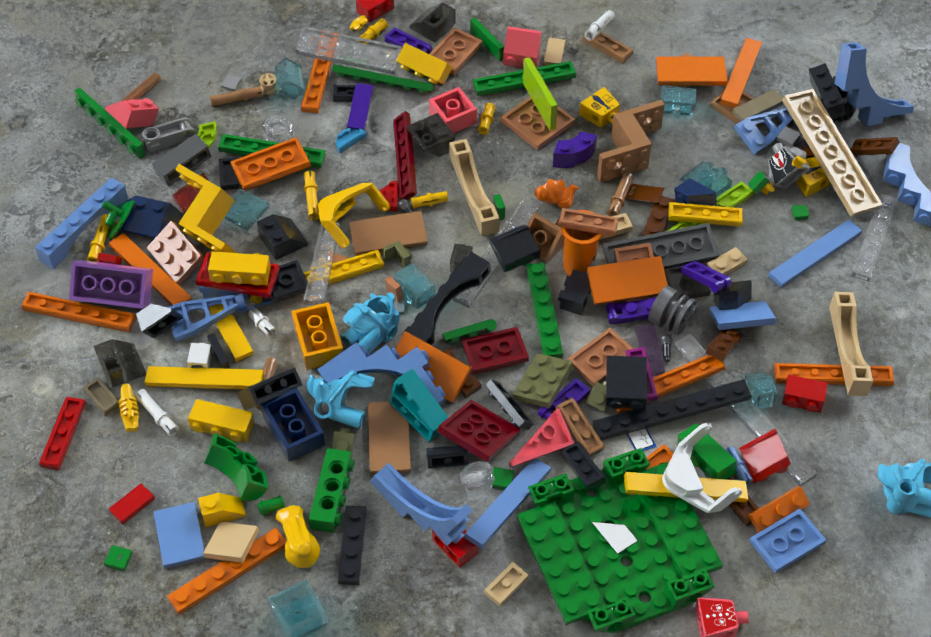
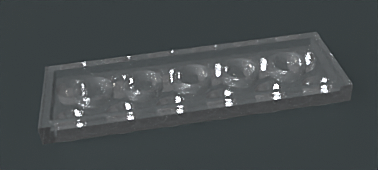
M303 26L295 48V54L395 75L398 65L396 60L402 46Z

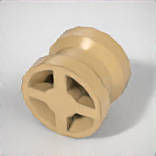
M266 73L260 77V85L264 95H273L277 92L278 86L275 75Z

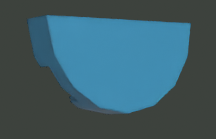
M351 128L341 131L337 135L336 149L339 153L343 152L367 137V132L362 129L351 130Z

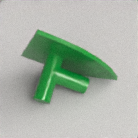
M134 200L119 204L118 207L107 201L103 202L102 207L110 211L105 221V224L110 226V241L127 219L135 203Z

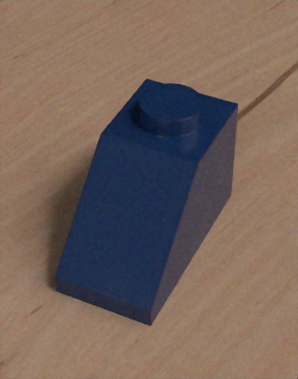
M690 178L674 189L676 203L717 206L716 191Z

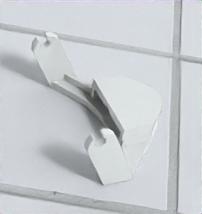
M704 423L678 444L663 474L662 482L671 493L706 513H713L726 508L742 494L741 488H732L716 501L702 491L703 486L690 457L693 446L713 429L711 424Z

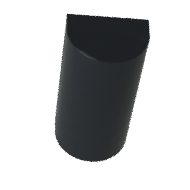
M460 445L426 448L429 469L468 465V450Z

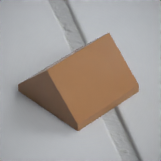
M533 212L527 226H529V230L538 248L541 249L540 259L549 263L563 248L564 236L562 235L561 227Z

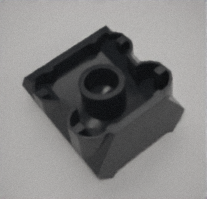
M521 225L489 239V243L504 272L512 271L521 265L526 266V264H530L533 260L540 258L541 249L538 248L527 225Z

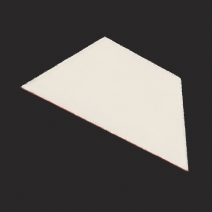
M592 522L617 553L637 541L625 525Z

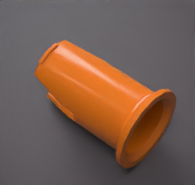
M577 210V211H583V212L593 213V212L587 211V210ZM561 227V232L564 236V271L569 276L573 269L587 273V268L590 267L592 261H595L598 241L602 238L603 234Z

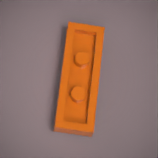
M797 486L748 516L756 532L759 533L796 510L804 509L810 503L802 487Z

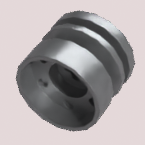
M665 286L656 297L649 312L648 320L659 327L666 323V331H672L674 335L680 336L694 316L697 300L689 299L687 295H683L679 299V291L670 286Z

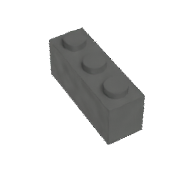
M194 134L158 158L152 165L160 179L167 186H170L180 179L179 176L181 174L175 170L178 164L192 171L212 156L208 146Z

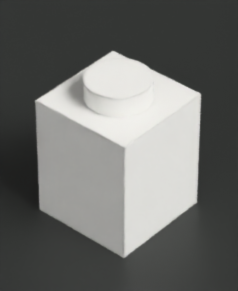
M191 343L187 360L188 367L210 368L213 358L211 344Z

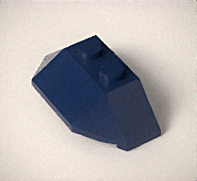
M137 195L123 202L135 201L121 227L126 233L155 239L170 221L176 223L182 231L184 229L179 225L184 214L171 203Z

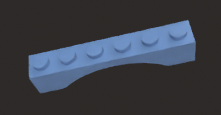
M111 177L35 246L39 261L52 269L60 264L67 257L70 248L81 232L96 218L110 212L102 207L104 201L118 207L119 204L129 200L125 185Z

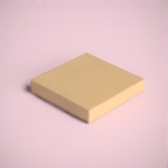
M220 522L203 552L205 558L243 563L259 533V528L253 525Z

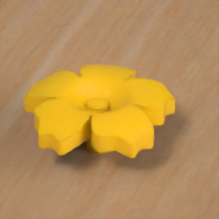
M366 16L357 17L351 23L350 29L357 31L362 29L363 25L368 21Z

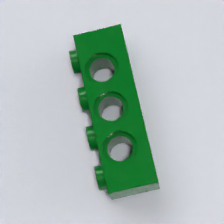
M327 448L309 516L310 529L335 533L336 526H340L342 518L340 509L345 507L346 495L344 493L345 489L348 490L350 487L349 473L353 472L355 460H352L351 451Z

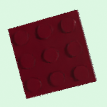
M470 400L440 424L437 432L488 462L519 435L520 428L475 401Z

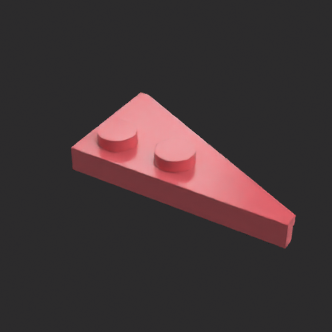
M556 409L509 462L511 468L574 444L560 409Z

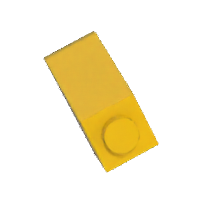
M215 493L198 498L205 528L218 525L220 522H229L246 517L240 497Z

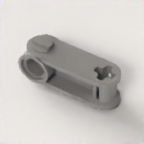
M184 117L148 127L143 130L142 137L145 149L149 152H155L183 143L186 139L196 134V131L191 127L190 119Z

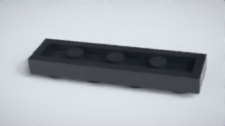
M346 505L338 584L360 585L367 514L366 506Z

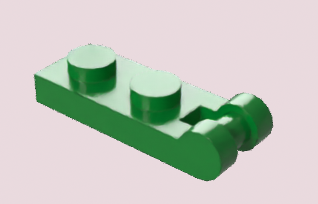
M489 319L448 331L441 335L443 341L448 340L449 343L459 341V336L467 334L469 338L479 335V330L492 331L496 329L497 323L495 320Z

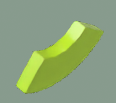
M216 121L199 125L197 136L208 146V149L217 137Z

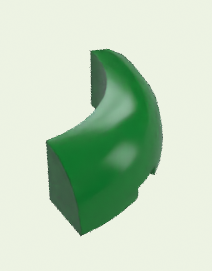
M214 433L204 464L210 465L227 475L236 485L241 501H254L262 497L268 489V481L265 472L261 471L257 466L258 461L248 451L244 453L237 448V443Z

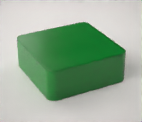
M806 205L792 206L791 211L794 220L808 219L809 213Z

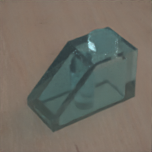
M766 372L745 374L754 408L774 406L778 393L773 377Z

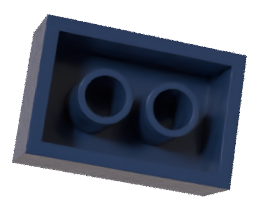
M298 388L261 404L263 418L289 462L325 446L324 432Z

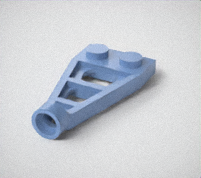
M785 107L748 117L737 123L733 128L752 153L756 155L767 148L793 118ZM777 116L782 124L776 127L770 118ZM765 123L770 133L764 137L755 126L756 124Z
M243 295L183 301L169 306L168 308L175 310L183 316L182 320L171 326L174 338L177 342L194 336L235 311L247 308ZM217 304L224 306V310L215 315H211L209 312L210 306ZM197 309L205 311L206 316L204 319L197 323L190 322L188 316L190 311Z

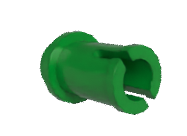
M279 495L266 501L260 500L257 508L260 515L267 516L272 511L285 508L282 496Z

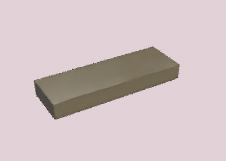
M774 89L733 108L732 113L741 122L748 117L769 112L783 105V97Z

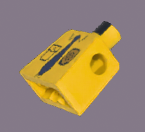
M603 87L580 102L579 115L598 127H604L608 123L613 125V116L619 113L620 104Z
M816 157L805 159L811 169L795 181L805 197H809L824 189L830 183Z

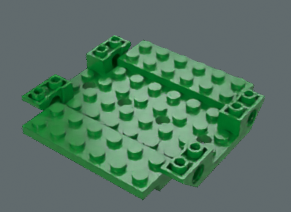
M642 448L604 460L603 469H600V471L605 476L606 483L590 490L598 494L596 497L587 495L588 491L578 477L569 480L566 473L528 486L535 505L539 507L516 514V519L565 625L584 619L585 622L591 621L596 632L617 633L690 606L697 601V598H702L715 587L709 573L722 569L723 563L691 504L678 497L626 494L624 480L626 472L663 475L669 464L666 462L648 468L650 463ZM592 522L625 525L637 541L617 553ZM628 559L632 562V565L624 566L621 561ZM647 595L650 601L647 603L641 602L639 596Z

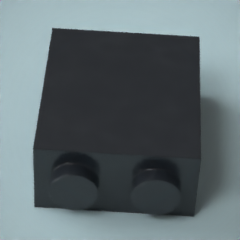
M607 356L606 407L613 409L631 408L634 410L646 408L647 357Z

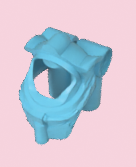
M389 292L386 296H376L371 293L370 300H366L363 304L354 303V307L348 310L343 318V321L350 326L340 336L343 343L350 347L359 341L358 345L360 347L364 345L370 354L380 343L392 340L398 332L397 326L400 320V314L394 307V294Z
M350 370L341 379L328 383L324 378L319 377L316 379L314 375H309L307 390L316 400L314 406L315 415L322 419L329 417L333 421L355 428L361 427L365 412L345 406V398L350 387L370 388L373 386L375 378L361 373L357 374V372ZM323 403L329 407L328 414L322 411Z
M920 459L917 463H908L905 466L895 463L886 467L885 464H880L877 476L881 483L884 484L883 490L887 498V509L894 514L910 512L931 518V489L924 488L923 483L931 484V463H926L925 459Z

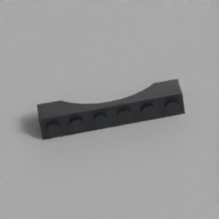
M473 252L465 256L457 270L452 271L448 281L439 287L435 297L427 302L426 308L417 314L413 324L404 331L433 345L435 342L436 323L445 306L460 293L480 286L491 273L490 262Z

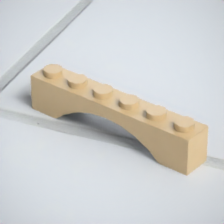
M467 139L450 142L449 157L481 236L499 232V216L494 204L489 201L483 190Z
M834 292L829 309L848 396H868L873 383L870 365L865 362L859 347L854 293Z

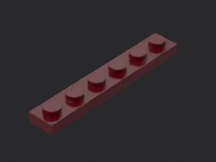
M404 111L393 119L399 200H409L417 194L410 113Z

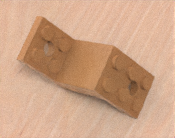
M662 100L614 114L611 139L617 149L599 154L597 179L600 183L620 177L625 172L628 175V173L648 168L652 143L645 133L661 129L665 107Z

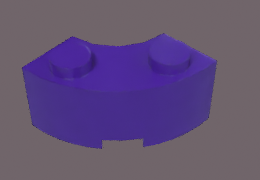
M580 131L573 139L558 140L553 154V167L571 168L582 161L584 163L588 161L596 151L597 135Z

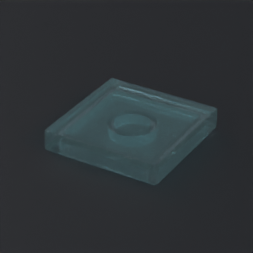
M240 188L232 196L235 202L224 219L248 231L269 208V203Z

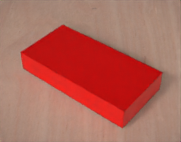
M140 483L108 509L123 525L155 500V497Z

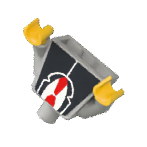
M782 143L775 144L772 147L775 154L768 159L769 183L761 191L768 195L769 191H775V186L787 189L811 168L805 160V151L797 147L783 146Z

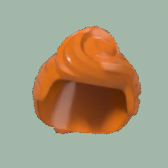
M549 179L545 185L535 189L534 195L540 201L557 204L559 208L567 209L571 207L574 193L579 187L571 184L565 188L563 180L554 181Z

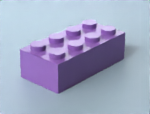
M84 260L73 261L69 300L144 309L150 305L153 269Z

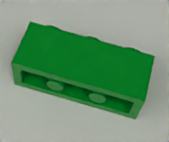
M696 423L678 434V444L699 425ZM709 434L693 446L690 457L692 464L701 469L706 478L726 480L736 474L737 460Z

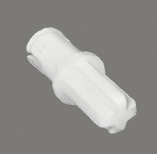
M255 307L249 310L248 316L255 322L257 329H261L267 338L274 337L271 331L277 334V329L269 322L267 316H263Z

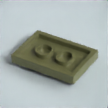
M537 353L513 393L514 400L550 408L573 368V361Z

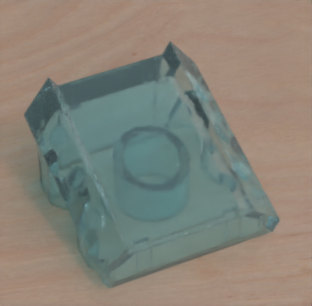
M702 161L680 179L684 182L690 178L716 191V198L727 189H730L733 182L728 177L726 168H714L713 163Z

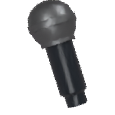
M401 199L398 202L399 210L405 213L413 212L408 200Z
M663 334L659 340L663 347V358L665 362H670L673 338L670 334Z

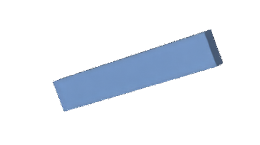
M847 220L770 271L768 276L782 288L860 236L862 230L853 222Z
M538 459L531 460L465 533V539L482 549L530 495L528 486L542 482L549 474L551 467Z

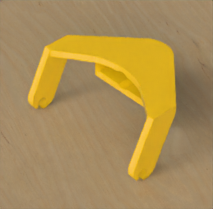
M373 183L358 184L329 195L318 203L321 224L342 248L348 247L350 242L335 222L356 204L354 197L366 192L382 212L390 209L388 201Z

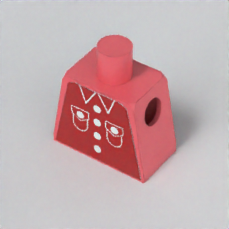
M697 598L695 611L701 637H735L738 632V625L748 624L749 622L747 611L735 612L734 603L730 599Z

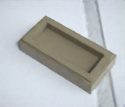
M99 377L82 387L83 392L104 416L119 408L118 398Z

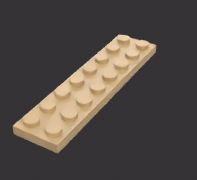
M814 89L785 95L782 99L783 103L849 215L852 217L879 209L883 205Z

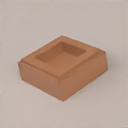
M390 276L386 278L387 293H393L397 302L402 301L404 297L401 285Z

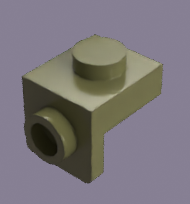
M400 241L383 248V256L386 262L396 258L404 270L411 267V252L409 249H405Z
M605 381L602 384L595 383L586 402L603 412L607 409Z
M340 428V432L334 431L332 449L351 451L352 456L354 439L357 434H352V429Z

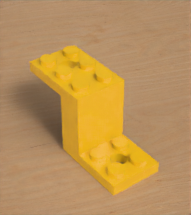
M178 164L175 170L181 174L179 178L187 182L192 188L200 190L179 222V225L184 228L183 232L212 251L237 253L226 243L213 236L235 200L220 187Z

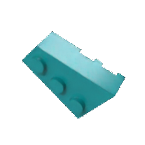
M413 368L395 380L388 403L428 442L432 441L440 435L437 432L438 427L448 419V416Z

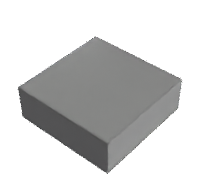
M785 126L777 136L776 141L793 147L800 138L801 133Z

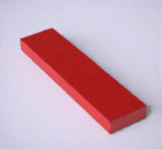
M66 396L40 459V467L60 471L85 408L86 401L84 399Z

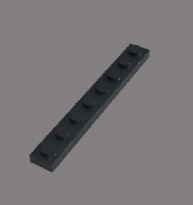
M745 379L648 405L646 408L639 410L633 409L593 420V427L602 441L751 399L752 395Z

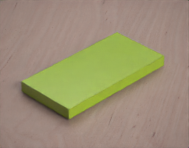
M525 58L523 85L549 130H555L558 104L531 58Z

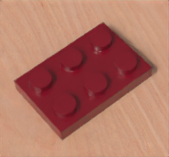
M518 327L462 340V346L468 363L472 368L473 375L529 361V355Z

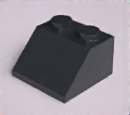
M272 214L257 221L259 237L275 260L308 246L307 240L291 218Z

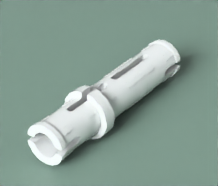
M611 10L605 11L596 22L590 25V28L584 34L585 38L591 41V39L593 40L597 35H600L603 28L613 20L614 13Z
M145 389L139 390L138 393L141 397L136 394L135 398L152 415L155 423L161 426L168 436L177 434L173 429L179 431V427L170 419V414L163 411Z

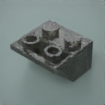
M443 2L434 5L411 23L409 28L436 42L456 24V9Z
M438 113L407 126L408 131L424 152L439 157L449 153V143L455 141V135Z
M111 339L93 346L109 389L146 376L145 368L134 343Z

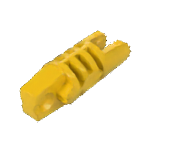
M125 383L120 388L119 408L121 419L126 432H136L139 427L137 400L133 395L132 387Z

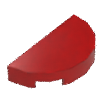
M397 180L389 182L388 185L380 190V193L390 205L388 210L398 212Z

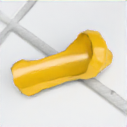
M293 505L279 510L276 513L275 519L283 525L287 538L285 544L287 561L296 568H309L313 566L319 558L320 546L316 538L309 533L306 527L303 509L300 506Z

